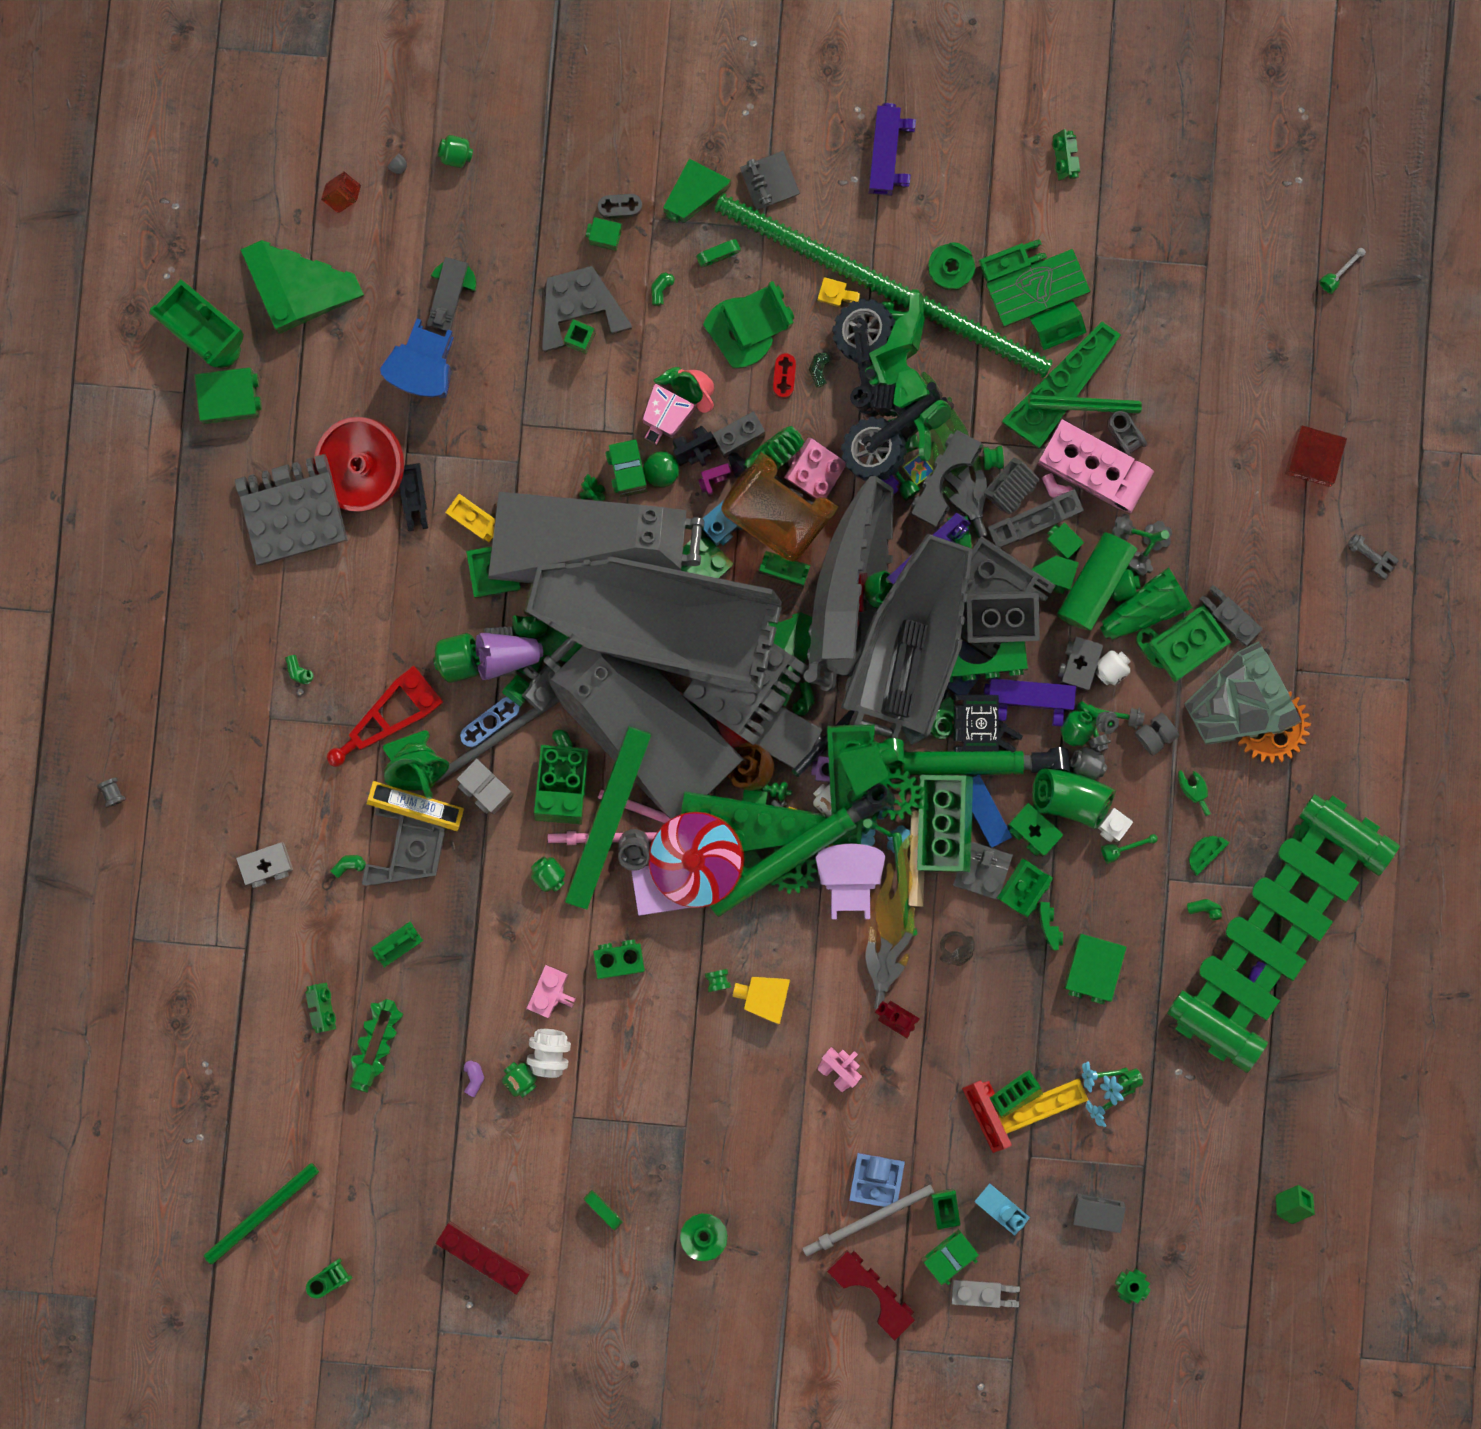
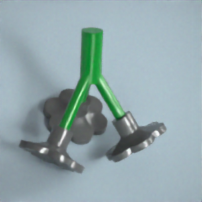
M1123 514L1121 517L1116 518L1112 534L1123 540H1127L1130 535L1133 536L1134 534L1144 536V542L1148 547L1141 553L1136 551L1128 567L1140 575H1145L1153 571L1151 560L1149 559L1150 551L1152 549L1157 551L1162 547H1168L1171 543L1172 529L1165 526L1164 522L1156 521L1154 525H1147L1145 532L1137 530L1133 526L1130 516Z

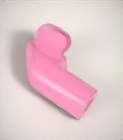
M1052 473L1042 477L1047 492L1052 498L1073 490L1071 486L1057 484Z

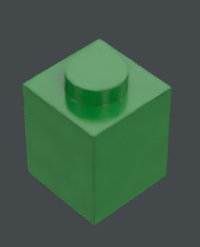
M594 217L593 224L588 223L586 230L589 244L617 251L622 224Z
M573 319L564 338L565 346L587 355L596 334L595 328Z
M1065 522L1061 526L1056 524L1047 533L1049 538L1046 540V543L1062 558L1069 559L1084 543Z

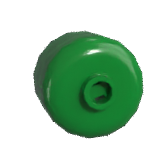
M463 633L441 639L436 643L433 662L436 670L439 671L445 681L453 683L476 677L480 674L477 666L480 664L479 657H476V640L472 635Z

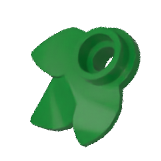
M951 697L941 702L932 726L931 733L937 739H946L953 732V705L955 703ZM938 724L943 726V732L939 731Z

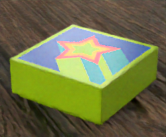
M919 455L902 467L907 476L917 486L935 471L928 461H922Z

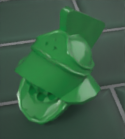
M424 730L383 746L384 752L391 761L384 769V779L389 786L398 789L423 790L425 797L432 799L433 792H431L430 788L435 786V782L447 772L449 762L437 756L432 748L427 746L426 743L430 737L428 731Z

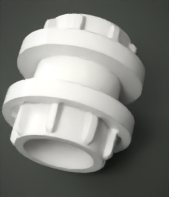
M538 1029L535 1031L534 1037L529 1039V1046L534 1048L535 1052L527 1056L526 1063L530 1065L534 1075L548 1078L561 1076L563 1070L568 1068L569 1062L563 1058V1052L570 1051L571 1043L567 1041V1036L564 1032L554 1029Z

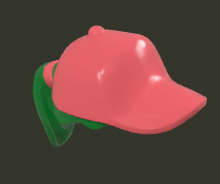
M673 367L654 379V382L661 386L671 384L678 396L694 404L702 413H707L714 407L713 401L710 398L714 391V383L702 371L683 370L679 367Z

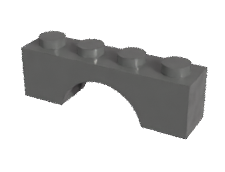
M956 430L955 434L951 433L945 443L947 448L944 454H939L934 463L935 471L932 476L928 475L922 485L925 488L922 495H917L911 505L914 516L937 528H940L950 509L942 494V486L946 476L955 468L973 466L984 447L981 442Z

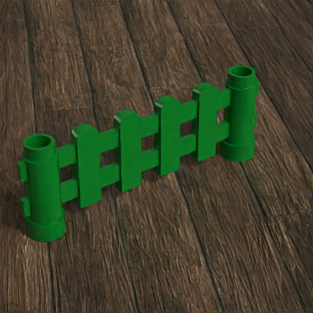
M1316 794L1311 797L1299 815V818L1309 824L1310 829L1301 842L1290 838L1282 843L1278 850V857L1286 864L1274 882L1264 877L1254 884L1251 892L1252 897L1260 903L1248 921L1242 917H1235L1228 923L1225 935L1233 943L1221 960L1215 956L1206 958L1199 967V975L1207 982L1199 994L1193 997L1182 990L1167 1011L1168 1015L1177 1020L1176 1023L1178 1025L1175 1030L1188 1039H1191L1194 1034L1211 1046L1208 1050L1209 1053L1222 1062L1226 1057L1232 1060V1064L1245 1073L1251 1070L1268 1044V1041L1253 1031L1250 1033L1245 1028L1255 1014L1265 1021L1268 1020L1280 1002L1279 999L1269 992L1281 975L1294 981L1306 963V960L1296 954L1306 937L1309 935L1316 941H1321L1333 923L1322 913L1334 896L1344 903L1347 902L1359 884L1357 880L1349 876L1357 861L1360 860L1364 863V867L1380 876L1400 847L1398 843L1386 835L1382 836L1377 833L1380 826L1365 817L1361 822L1344 811L1347 804L1333 795L1329 800H1324ZM1325 838L1343 849L1334 864H1331L1316 853ZM1301 874L1319 885L1307 904L1289 892ZM1275 913L1292 924L1281 943L1263 932ZM1248 952L1266 963V966L1254 983L1236 971ZM1221 992H1224L1240 1003L1230 1019L1212 1007Z

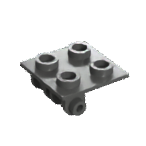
M784 151L757 161L751 159L746 162L747 165L740 167L756 210L800 194Z

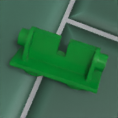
M1063 129L1053 135L1052 146L1055 150V170L1058 173V181L1068 176L1070 179L1079 178V173H1081L1079 157H1071L1070 154L1078 152L1076 135H1074L1073 131Z
M410 921L371 949L376 959L385 968L423 942V939Z
M327 983L307 986L305 994L308 1008L316 1007L317 1011L310 1013L312 1029H315V1033L335 1030L336 1016L332 1010L331 992Z

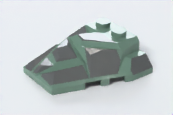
M1259 641L1238 651L1184 703L1205 745L1233 741L1237 737H1258V734L1268 732L1273 734L1281 733L1302 722L1287 689Z

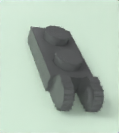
M1212 585L1209 590L1222 603L1216 608L1210 599L1205 596L1199 599L1200 602L1205 605L1218 622L1244 646H1247L1263 628L1232 599L1226 597L1222 591Z

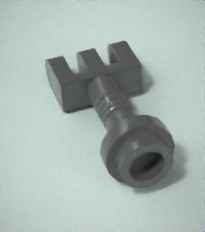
M1354 534L1347 543L1350 547L1349 550L1352 552L1358 550L1375 563L1371 571L1386 580L1388 575L1381 569L1384 568L1391 572L1394 568L1387 561L1389 560L1396 565L1399 560L1388 551H1385L1380 556L1363 543L1365 538L1362 535Z

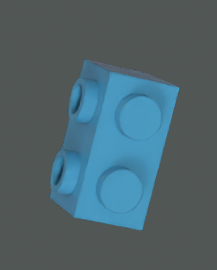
M733 492L703 518L705 523L702 531L716 546L720 543L724 546L734 537L732 533L738 528L743 530L751 523L749 518L752 517V513Z

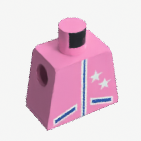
M655 384L643 417V423L650 427L645 439L657 445L662 434L673 438L694 412L695 405Z

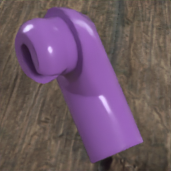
M467 1061L464 1065V1071L467 1072L470 1082L464 1092L475 1097L484 1081V1075L481 1066L477 1062Z

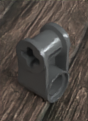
M1115 412L1108 419V430L1116 440L1121 452L1130 456V453L1141 446H1147L1144 436L1126 412ZM1114 418H1122L1125 422L1124 428H1116L1113 423Z

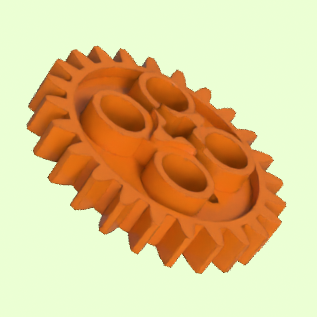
M1297 697L1292 702L1302 722L1291 727L1292 732L1286 730L1276 734L1268 732L1264 733L1261 739L1244 736L1238 742L1239 746L1246 744L1244 753L1250 750L1253 751L1252 759L1260 755L1261 763L1265 761L1266 757H1269L1271 764H1273L1275 757H1278L1279 761L1283 763V755L1292 759V750L1299 753L1300 749L1297 745L1305 746L1306 742L1302 737H1309L1310 735L1304 728L1311 726V723L1304 722L1310 715L1308 713L1302 714L1306 705H1297L1300 698ZM1283 734L1287 738V743L1284 745L1276 744L1274 736Z

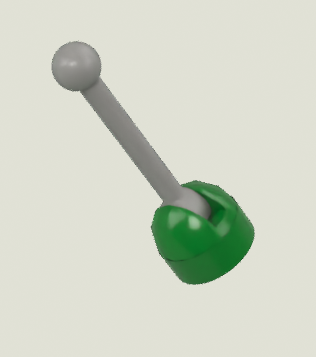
M1358 248L1356 254L1336 274L1328 273L1319 280L1320 286L1327 293L1333 294L1340 285L1339 277L1359 257L1365 255V249Z

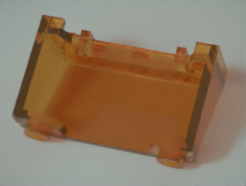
M761 452L734 482L722 503V512L729 520L786 560L796 561L833 517L838 506L823 497L817 498L812 505L774 478L777 473V466L770 457Z

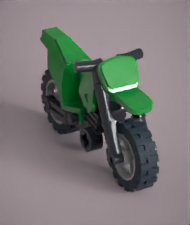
M917 289L910 292L909 311L896 321L883 304L873 299H870V301L859 299V302H850L847 308L843 307L840 310L841 314L837 315L834 320L836 323L835 326L833 325L832 332L834 333L833 340L837 348L848 359L859 365L861 385L853 389L850 400L865 417L869 418V420L862 419L858 421L859 424L851 426V431L845 434V442L841 446V450L844 453L842 458L847 468L864 481H867L870 476L887 480L891 474L895 475L899 471L898 467L902 466L905 461L903 458L907 453L905 448L906 442L917 432H919V457L922 461H929L932 447L930 430L939 428L949 420L951 410L954 408L952 402L948 401L946 397H942V392L939 391L934 382H929L926 385L921 375L907 364V359L919 351L925 321L923 310L924 297ZM866 317H874V318L867 324V322H866ZM879 321L880 328L871 329ZM853 327L854 333L850 334V330ZM855 339L856 345L852 344L850 340ZM877 415H880V416H882V417H884V416H886V417H890V416L895 417V416H897V418H895L893 421L890 420V421L888 422L886 419L881 418V417H880L879 419H877L876 416H877ZM863 445L866 450L859 453V449ZM869 455L866 464L860 461V458ZM874 458L877 459V461L879 462L874 465H871Z

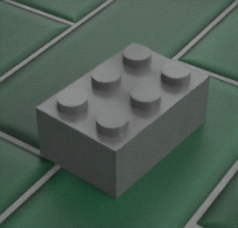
M1038 591L967 593L968 643L1040 641Z

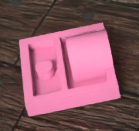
M807 438L803 447L789 459L788 465L790 468L784 478L816 500L824 503L844 470L846 463L812 438Z

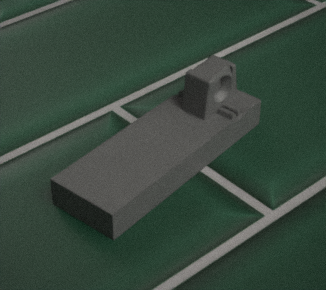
M445 257L427 323L428 326L446 331L451 330L469 263Z

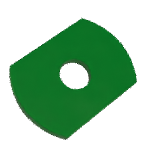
M743 297L731 298L716 305L709 312L703 324L730 366L736 369L748 367L760 361L767 354L773 343V339L769 337L741 351L737 342L730 337V328L721 311V307L730 300L733 303Z

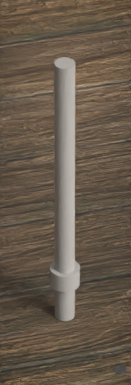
M928 1185L830 1235L826 1233L820 1236L818 1241L803 1248L806 1256H809L821 1249L827 1250L834 1246L833 1243L935 1192L932 1186Z

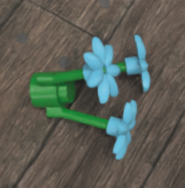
M1089 1061L1082 1064L1084 1073L1081 1076L1085 1079L1084 1087L1090 1093L1092 1092L1094 1081L1097 1078L1103 1077L1105 1084H1101L1100 1088L1107 1091L1104 1099L1110 1098L1111 1101L1102 1107H1096L1088 1100L1086 1109L1091 1113V1118H1095L1098 1126L1106 1127L1102 1115L1105 1114L1107 1109L1116 1105L1117 1102L1123 1101V1098L1127 1095L1134 1093L1136 1088L1143 1085V1077L1136 1068L1128 1070L1125 1067L1120 1070L1097 1073L1090 1070ZM1120 1075L1121 1077L1118 1078V1083H1116L1115 1076Z

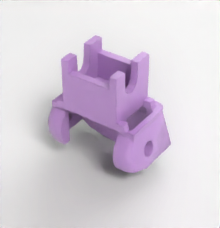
M863 844L834 845L819 851L817 856H815L820 884L825 885L827 889H831V918L837 919V911L864 910V918L870 919V889H875L876 884H881V875L885 861L884 853L875 847Z

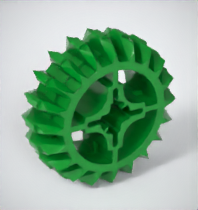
M793 426L783 428L747 458L745 466L748 472L759 480L777 470L803 446L804 440L801 434Z

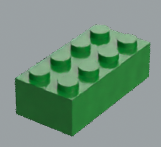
M920 775L921 790L919 795L922 796V799L919 800L917 870L927 872H970L973 777L960 775Z

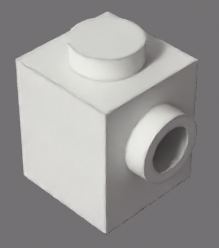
M1113 808L1104 818L1098 829L1102 831L1100 835L1109 842L1113 840L1118 842L1132 825L1133 821Z

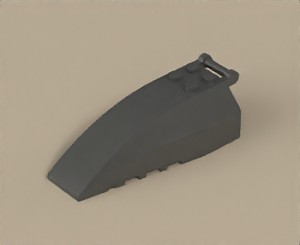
M876 476L868 478L843 515L828 547L818 579L812 624L809 628L811 645L807 653L809 669L805 671L804 679L808 683L820 685L821 689L826 692H830L835 688L836 675L852 677L870 624L878 610L867 601L866 611L859 612V598L862 590V585L858 584L859 573H867V577L879 571L885 570L888 572V564L893 563V555H888V540L893 539V488ZM820 670L825 672L824 677L820 675Z

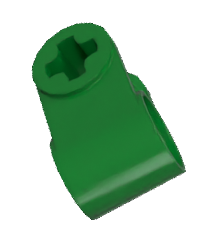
M341 1258L322 1269L320 1273L307 1282L306 1292L311 1298L319 1299L353 1278L352 1275L347 1274L342 1266ZM313 1281L322 1282L324 1286L322 1293L316 1294L312 1291L311 1284Z

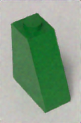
M689 158L663 207V211L666 214L665 217L675 223H678V221L687 222L726 192L731 186V180Z

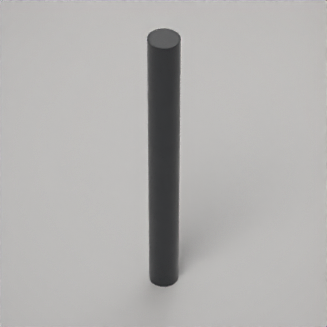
M849 710L835 726L849 725L855 711ZM827 734L792 770L795 776L799 777L828 747Z

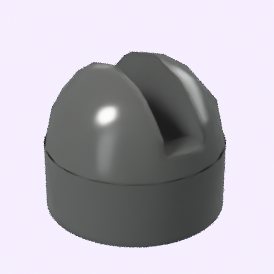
M398 154L387 168L395 174H401L405 172L407 162L402 155Z

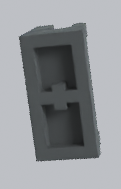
M1077 1193L1073 1225L1121 1233L1126 1209L1123 1201Z

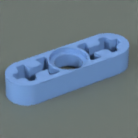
M508 697L503 698L461 731V741L467 747H476L514 719L520 712V706L515 703L513 707L514 713L506 712L502 716L506 719L501 722V718L494 710L498 708L499 712H502L505 709L504 704L506 702L509 704L514 703ZM489 715L497 719V725L493 729H488L484 726V719ZM479 723L480 727L487 734L483 736L480 732L475 736L477 740L474 743L471 740L467 742L465 740L468 737L467 731L475 732L478 730L475 725Z

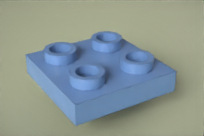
M857 1153L849 1201L882 1207L898 1201L905 1161Z

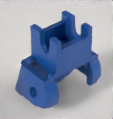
M416 319L407 345L401 344L400 347H394L380 368L381 375L387 382L405 392L423 397L446 398L452 374L450 366L446 364V359L454 337H452L453 333L451 330H447L445 337L424 330L423 326H421L422 321Z

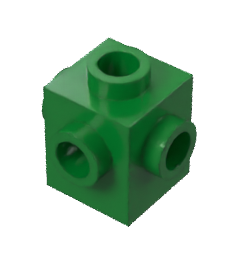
M1127 1268L1125 1272L1121 1271L1114 1283L1116 1284L1115 1290L1120 1293L1118 1298L1128 1304H1131L1132 1301L1137 1304L1140 1300L1144 1301L1151 1290L1148 1288L1150 1283L1145 1280L1147 1275L1136 1268L1133 1272ZM1132 1283H1137L1138 1285L1135 1292L1130 1291Z

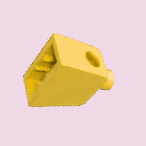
M751 977L750 986L735 983L732 997L746 1000L744 1010L780 1024L790 980Z

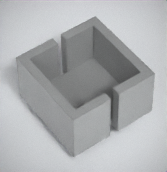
M477 758L457 778L461 783L458 788L469 798L474 795L478 799L475 804L486 814L489 811L495 814L514 795Z

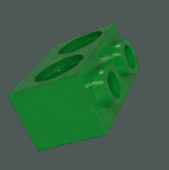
M634 939L622 941V946L612 948V943L598 945V950L593 951L597 979L645 972L641 943L636 944ZM628 950H634L637 953V961L633 964H628L624 960V954ZM604 954H611L614 958V963L609 968H605L601 964V957Z

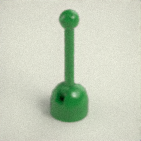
M899 472L895 474L901 483L900 494L905 501L913 498L920 492L919 487L914 482L905 481Z
M1151 834L1147 839L1120 848L1115 844H1106L1101 846V852L1106 864L1118 860L1121 852L1147 843L1154 844L1158 841V837L1155 834Z

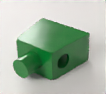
M877 741L842 748L838 754L856 796L890 776V769L887 764L899 760L894 746L881 751Z

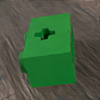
M1029 803L1008 824L1011 828L1009 832L1019 841L1021 838L1029 844L1027 849L1035 856L1039 854L1042 857L1045 856L1064 835ZM1029 826L1032 828L1037 826L1039 828L1037 833L1040 836L1037 837L1035 835L1033 837H1030L1029 834L1031 831L1029 829Z

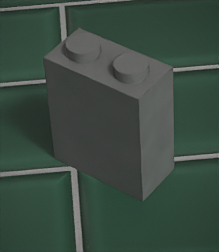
M780 707L777 713L769 708L767 713L773 719L771 722L765 719L762 720L760 725L765 730L762 734L756 731L755 735L759 737L756 744L762 746L774 759L794 769L824 737L820 735L823 729L783 707Z

